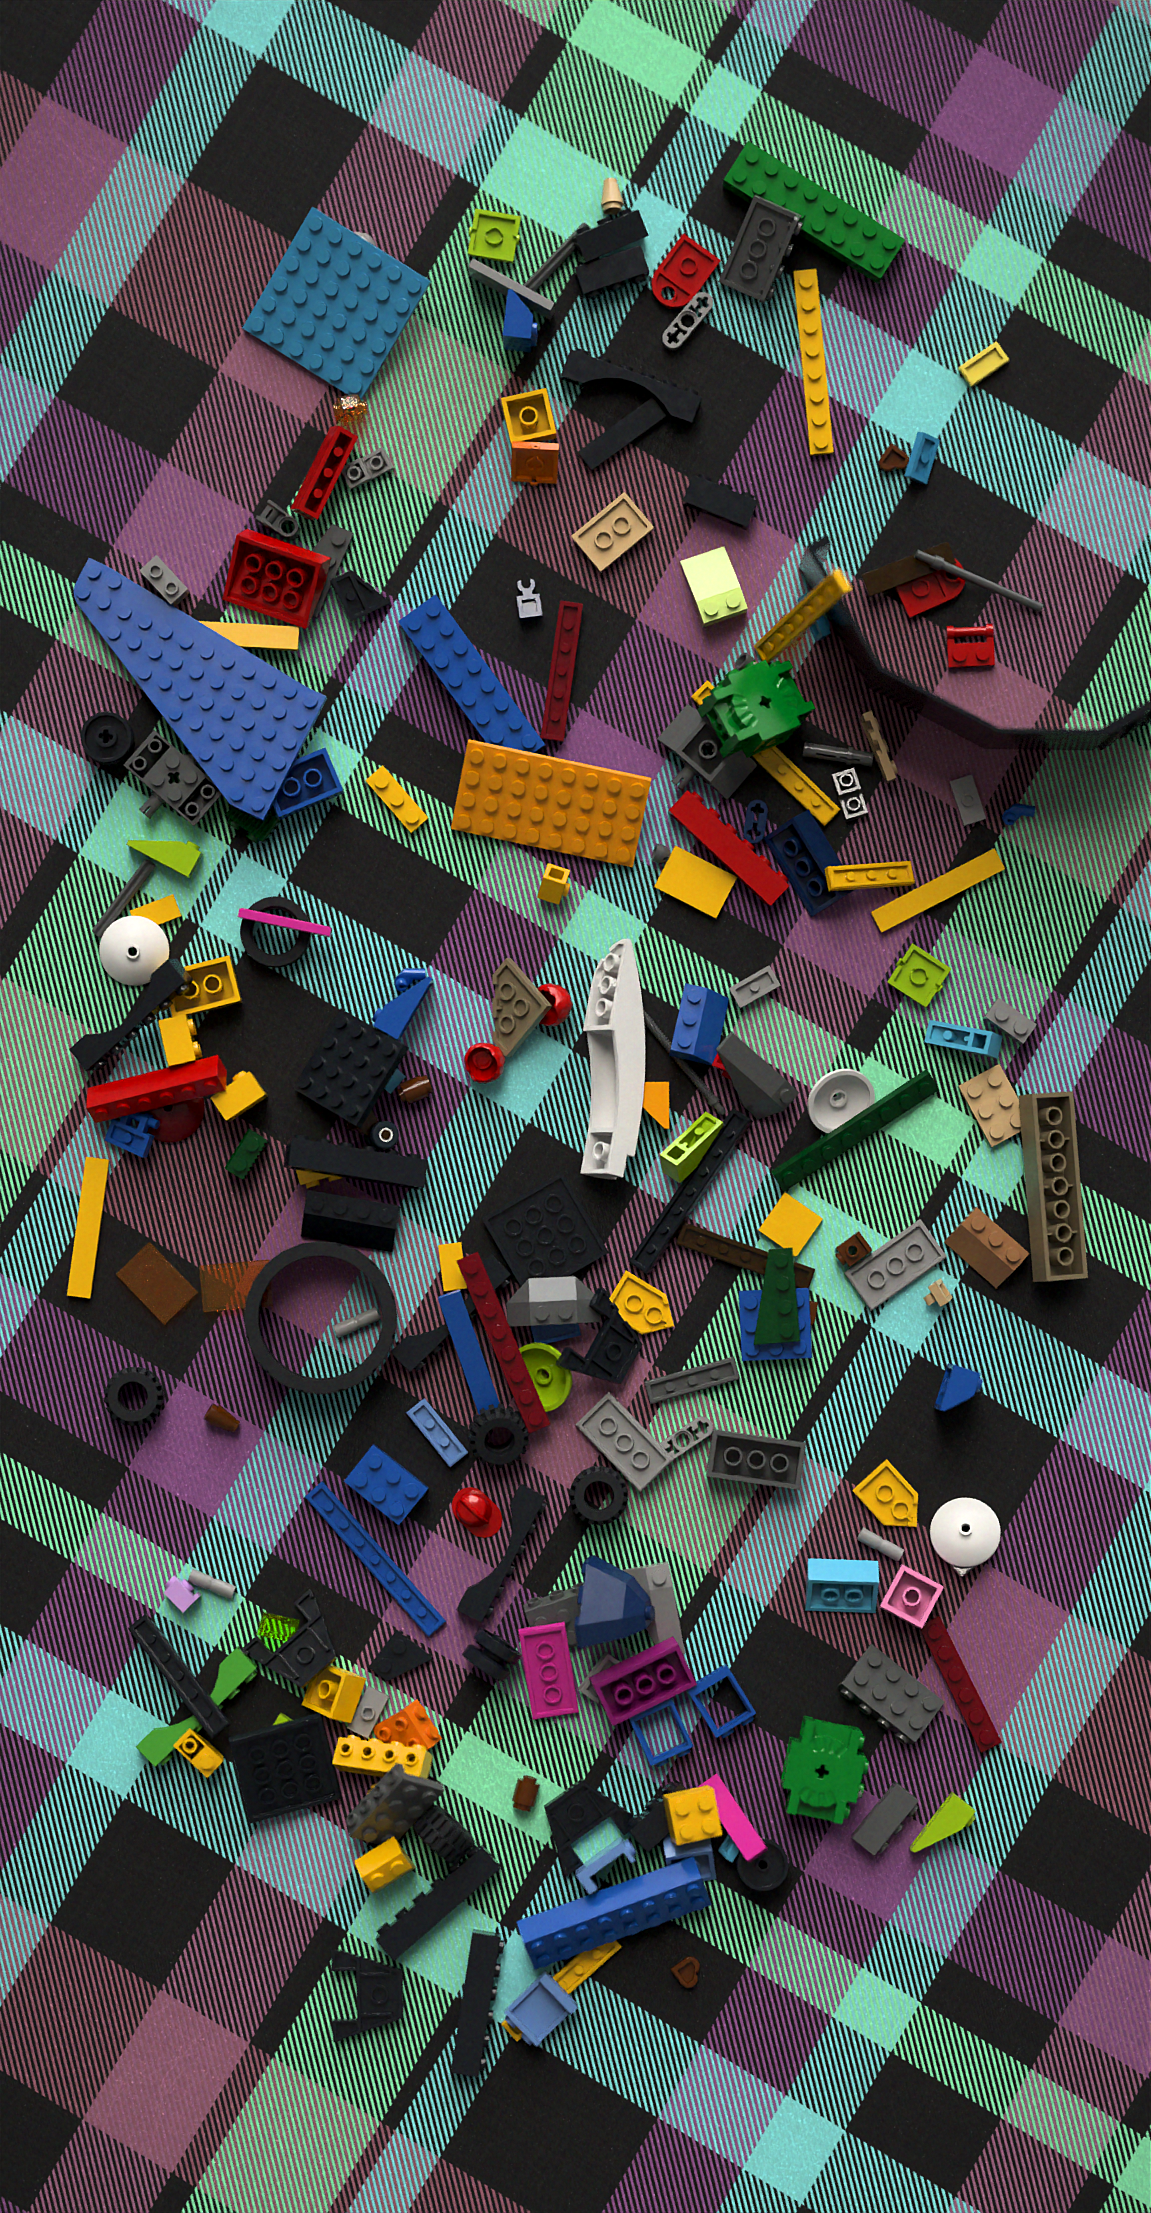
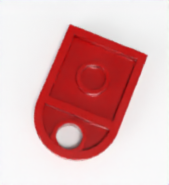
M683 233L653 275L652 292L655 299L667 308L678 309L685 307L701 290L721 260ZM664 289H672L675 296L671 300L664 299L661 295Z
M956 560L954 565L963 569L959 561ZM939 570L897 586L895 590L908 619L956 598L962 591L965 580L959 577L955 580H950L947 578L945 571Z

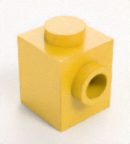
M548 863L537 898L559 905L562 896L567 897L571 885L566 883L570 870Z

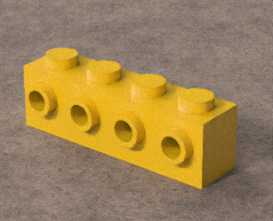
M348 1735L347 1738H338L332 1764L339 1771L384 1777L396 1763H401L405 1773L428 1779L433 1756L426 1750V1747L414 1744L412 1747H406L400 1742L392 1741L391 1744H385L381 1740L374 1738L364 1741L357 1736Z

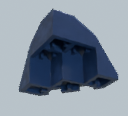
M590 1555L582 1564L581 1570L584 1586H579L577 1604L581 1605L580 1616L575 1617L574 1624L578 1648L626 1638L646 1629L655 1618V1609L651 1606L650 1597L634 1576L595 1555Z

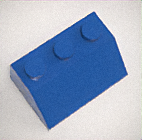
M508 289L503 328V350L531 353L532 346L537 344V323L533 322V314L512 289Z
M685 983L669 1056L712 1065L717 1055L716 1048L720 1043L729 998L709 988Z
M948 1363L934 1408L946 1411L973 1397L975 1391L979 1392L983 1382V1379L980 1378L981 1373Z

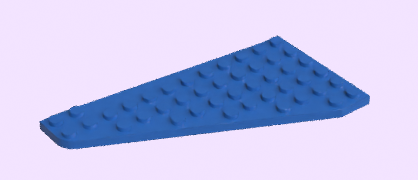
M88 558L74 586V598L78 606L232 807L264 822L327 697L304 686L112 568Z

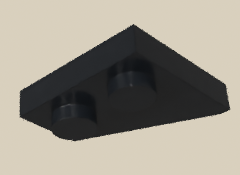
M352 570L330 580L349 622L391 603L387 597L382 596L373 586L363 581Z
M397 1629L369 1665V1668L384 1680L389 1681L430 1661L433 1656Z

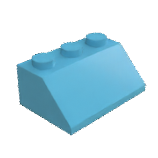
M808 1558L805 1611L876 1613L879 1587L878 1561Z

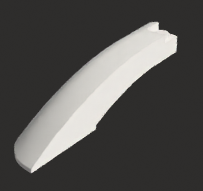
M628 938L613 944L609 948L610 953L605 959L601 958L592 979L583 1031L587 1032L590 1055L591 1107L581 1174L615 1180L617 1177H623L626 1169V1158L635 1156L645 1083V1027L642 995L631 939Z

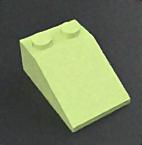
M724 546L680 561L703 627L747 612L746 601Z

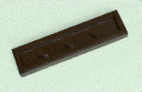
M948 541L923 551L932 556L938 555L950 564H956ZM914 555L864 573L861 575L869 597L934 573L937 570L930 568L929 564L915 559Z

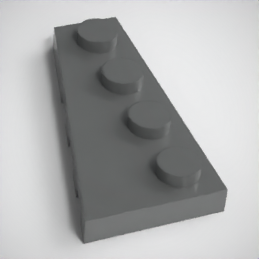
M334 524L329 527L312 550L331 558L327 579L312 616L316 619L332 586L330 580L336 577L354 536V533Z

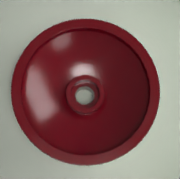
M203 1096L172 1104L173 1108L168 1112L165 1111L164 1106L141 1112L143 1114L149 1113L154 1116V1119L160 1121L158 1129L149 1127L147 1133L154 1135L155 1140L168 1143L188 1138L198 1129L203 1120L205 1111Z

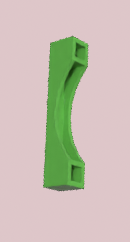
M239 1646L219 1666L218 1679L211 1697L220 1709L223 1708L220 1703L226 1697L231 1700L240 1691L237 1686L243 1681L248 1683L257 1674L254 1671L257 1665L242 1652ZM192 1715L180 1723L154 1728L137 1744L136 1748L154 1767L159 1763L163 1766L172 1757L170 1752L175 1748L173 1745L189 1728L197 1733L202 1728V1725Z

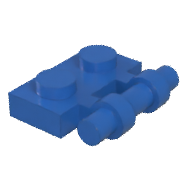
M141 1112L123 1116L121 1120L112 1119L105 1141L142 1158H147L154 1139V1135L147 1133L148 1128L158 1129L160 1121L154 1119V1116L149 1113L143 1114ZM132 1119L139 1122L138 1128L130 1125Z

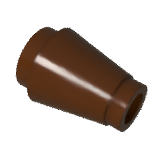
M212 1403L204 1416V1420L208 1422V1425L230 1431L231 1433L236 1431L240 1423L220 1404L215 1405Z

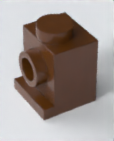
M857 1231L835 1248L837 1250L835 1256L842 1265L847 1264L850 1267L870 1253L872 1248L861 1233ZM855 1246L857 1249L856 1254L850 1255L848 1248Z

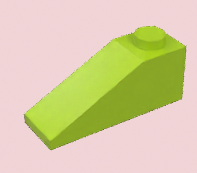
M128 840L127 845L132 849L189 879L203 855L198 851L200 846L190 841H187L186 844L181 841Z
M707 1112L701 1115L660 1154L662 1172L681 1183L695 1170L723 1127V1122Z
M951 1792L909 1848L915 1853L961 1831L964 1826L968 1828L976 1818L974 1815L976 1810L955 1793Z

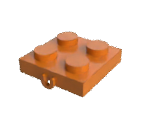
M512 441L511 481L529 482L532 486H536L538 483L557 484L559 444Z

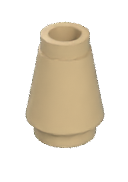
M607 178L603 181L601 208L605 214L614 215L622 211L624 203L617 179Z

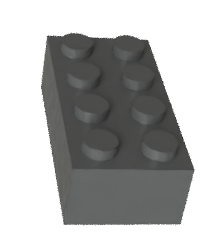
M713 1429L706 1476L800 1490L806 1443Z

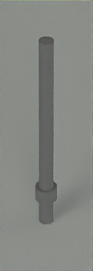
M917 550L914 555L915 559L929 564L932 569L937 571L941 569L1037 612H1040L1043 608L1042 603L950 564L938 555L932 556L921 550Z

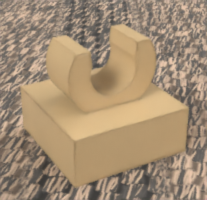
M940 1278L928 1287L931 1293L923 1299L928 1306L937 1301L941 1307L953 1297Z

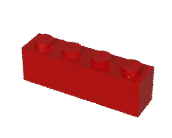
M340 426L330 427L290 510L308 520H318L358 436Z

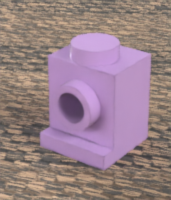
M175 1575L165 1584L167 1589L163 1592L182 1612L201 1596L199 1592L196 1594L192 1592L194 1588L186 1579L181 1581Z

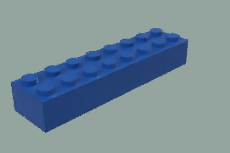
M436 594L398 621L403 632L484 743L536 754L545 748V743Z
M693 1856L519 1920L517 1924L523 1944L536 1970L541 1967H547L557 1961L568 1959L576 1954L590 1951L606 1943H612L625 1936L634 1935L644 1929L658 1926L663 1922L680 1918L693 1911L702 1910L710 1906L711 1902Z

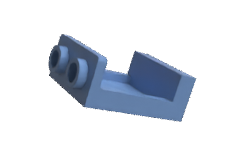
M619 1837L576 1870L577 1878L589 1894L597 1890V1882L592 1875L619 1855L624 1853L631 1863L636 1861V1849L629 1839L624 1841L622 1837Z
M545 1970L505 2009V2014L507 2015L505 2020L513 2028L517 2026L523 2032L521 2036L529 2045L534 2043L538 2047L541 2041L562 2020L578 2008V2004Z

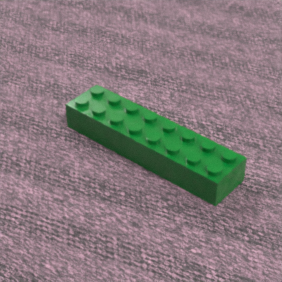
M749 141L723 180L724 188L750 204L753 197L757 195L802 215L800 222L803 223L799 235L878 285L904 245V238Z

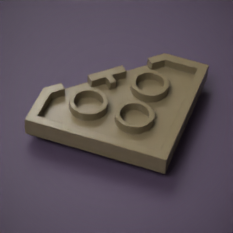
M506 958L493 974V985H495V998H493L495 1031H492V1041L502 1050L506 1057H512L552 1008V1005L511 958Z

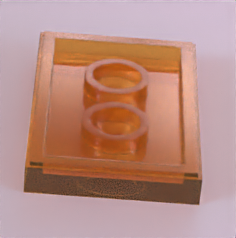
M151 1242L142 1248L116 1274L164 1325L198 1293Z
M270 1260L199 1266L203 1312L245 1309L246 1298L253 1280ZM271 1282L264 1292L260 1307L273 1306Z

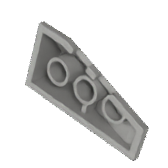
M668 1561L624 1569L623 1571L634 1576L648 1594L651 1606L655 1609V1618L646 1628L654 1644L656 1645L673 1636L682 1653L685 1654Z

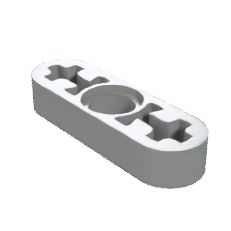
M697 293L665 330L662 337L665 348L668 350L679 349L709 314L713 307V299L708 293ZM698 299L701 301L706 299L708 307H701L698 311V314L701 316L698 318L697 314L689 309L692 307L695 310L698 307ZM685 315L692 316L694 319L693 326L684 327L681 324L682 317ZM677 325L682 331L677 336L678 343L672 342L669 344L667 335L673 336L677 332V328L674 326Z
M697 1417L659 1444L664 1449L670 1447L667 1442L672 1440L674 1447L679 1452L674 1454V1450H671L668 1453L675 1459L708 1437L713 1430L712 1422L707 1417ZM699 1421L702 1423L707 1422V1432L699 1431L695 1435L698 1439L694 1441L692 1434L687 1431V1428L691 1427L692 1431L698 1428L697 1423ZM681 1433L687 1434L690 1438L689 1444L685 1447H680L676 1443V1437Z

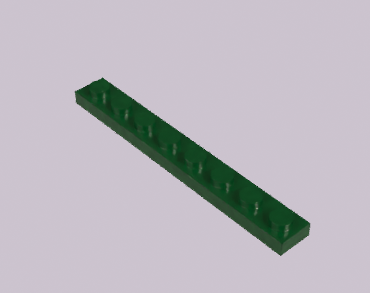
M924 1070L772 1170V1175L783 1192H785L937 1092L939 1088L930 1073Z

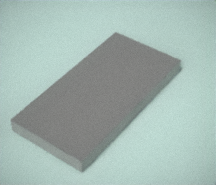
M475 259L471 260L468 266L471 278L507 296L508 289H512L527 308L551 320L554 315L553 301Z
M919 1219L848 1269L844 1274L872 1311L947 1256L921 1219Z
M610 1392L575 1424L639 1492L650 1484L674 1460Z

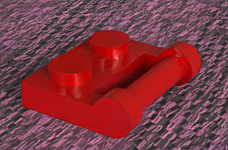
M985 624V626L960 628L946 626L948 668L994 666L993 624ZM986 636V642L954 644V637Z

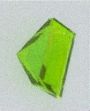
M263 1612L256 1634L287 1641L296 1633L300 1620Z

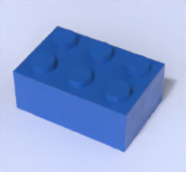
M326 748L295 760L273 803L280 820L344 794Z
M375 1444L372 1445L344 1480L346 1484L397 1525L403 1521L429 1488Z

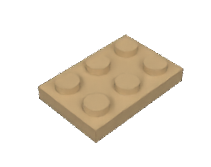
M624 492L576 531L571 538L601 573L650 533L654 526Z
M1000 1064L958 1086L991 1147L1021 1132L1019 1099Z

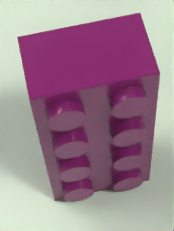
M673 1636L589 1677L612 1726L697 1685L684 1655Z

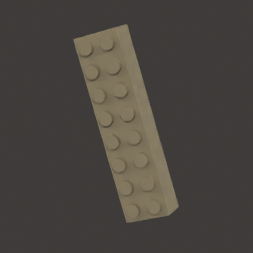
M1073 1091L1019 1095L1033 1282L1088 1278Z

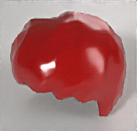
M552 983L540 985L537 989L552 1005V1008L539 1024L556 1027L563 1023L570 1014L573 1007L571 996L560 985Z
M477 1043L472 1045L465 1053V1069L475 1082L487 1084L499 1079L503 1074L506 1058L499 1047L491 1043Z

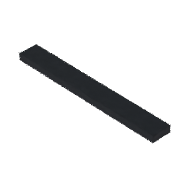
M732 1108L723 1121V1127L695 1170L683 1180L628 1261L647 1275L651 1273L753 1123V1120Z

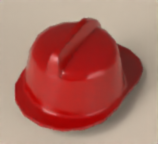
M467 1487L458 1491L452 1501L453 1514L472 1534L477 1537L486 1538L493 1536L499 1531L503 1520L501 1511L482 1491L477 1488Z

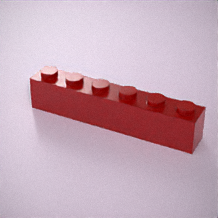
M687 790L668 810V813L770 908L790 886L786 883L789 879L782 872L778 871L776 873L770 868L772 863L765 856L761 855L759 857L753 852L755 847L746 839L741 841L736 836L738 832L729 823L724 825L719 820L721 816L712 807L707 809L702 804L704 800L695 791L690 793Z
M216 1055L87 1088L86 1109L94 1122L99 1123L226 1091L227 1070L219 1056Z

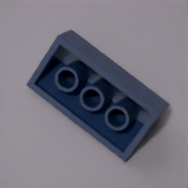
M809 810L793 817L763 838L811 917L856 890H828L824 869L828 866L843 865Z

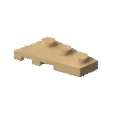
M872 711L862 714L860 722L874 752L885 783H889L896 779L895 774L898 771L894 761L889 760L887 754L889 749L885 739L881 738L880 726L876 717L873 716Z

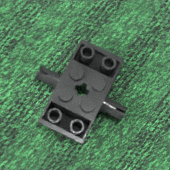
M689 704L684 707L657 738L658 741L684 762L685 767L671 780L676 786L683 779L678 785L681 791L684 790L686 785L696 775L700 776L727 800L757 766L751 757L747 758L743 750L723 758L719 751L723 744L711 722L706 716L701 718L698 711ZM711 746V753L713 755H703L704 750L702 747L708 748Z
M155 730L124 764L130 772L152 790L151 797L139 808L149 819H151L152 815L163 803H167L190 824L195 826L222 794L211 779L198 768V762L190 752L187 755L181 754ZM179 774L180 782L178 784L175 782L170 784V777Z

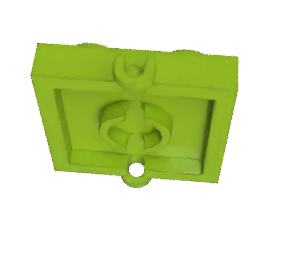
M475 208L473 225L469 228L468 234L470 236L468 256L513 263L516 245H519L520 235L518 233L521 216Z
M912 943L903 958H900L896 963V969L887 983L926 1008L935 993H939L943 987L941 984L951 968Z

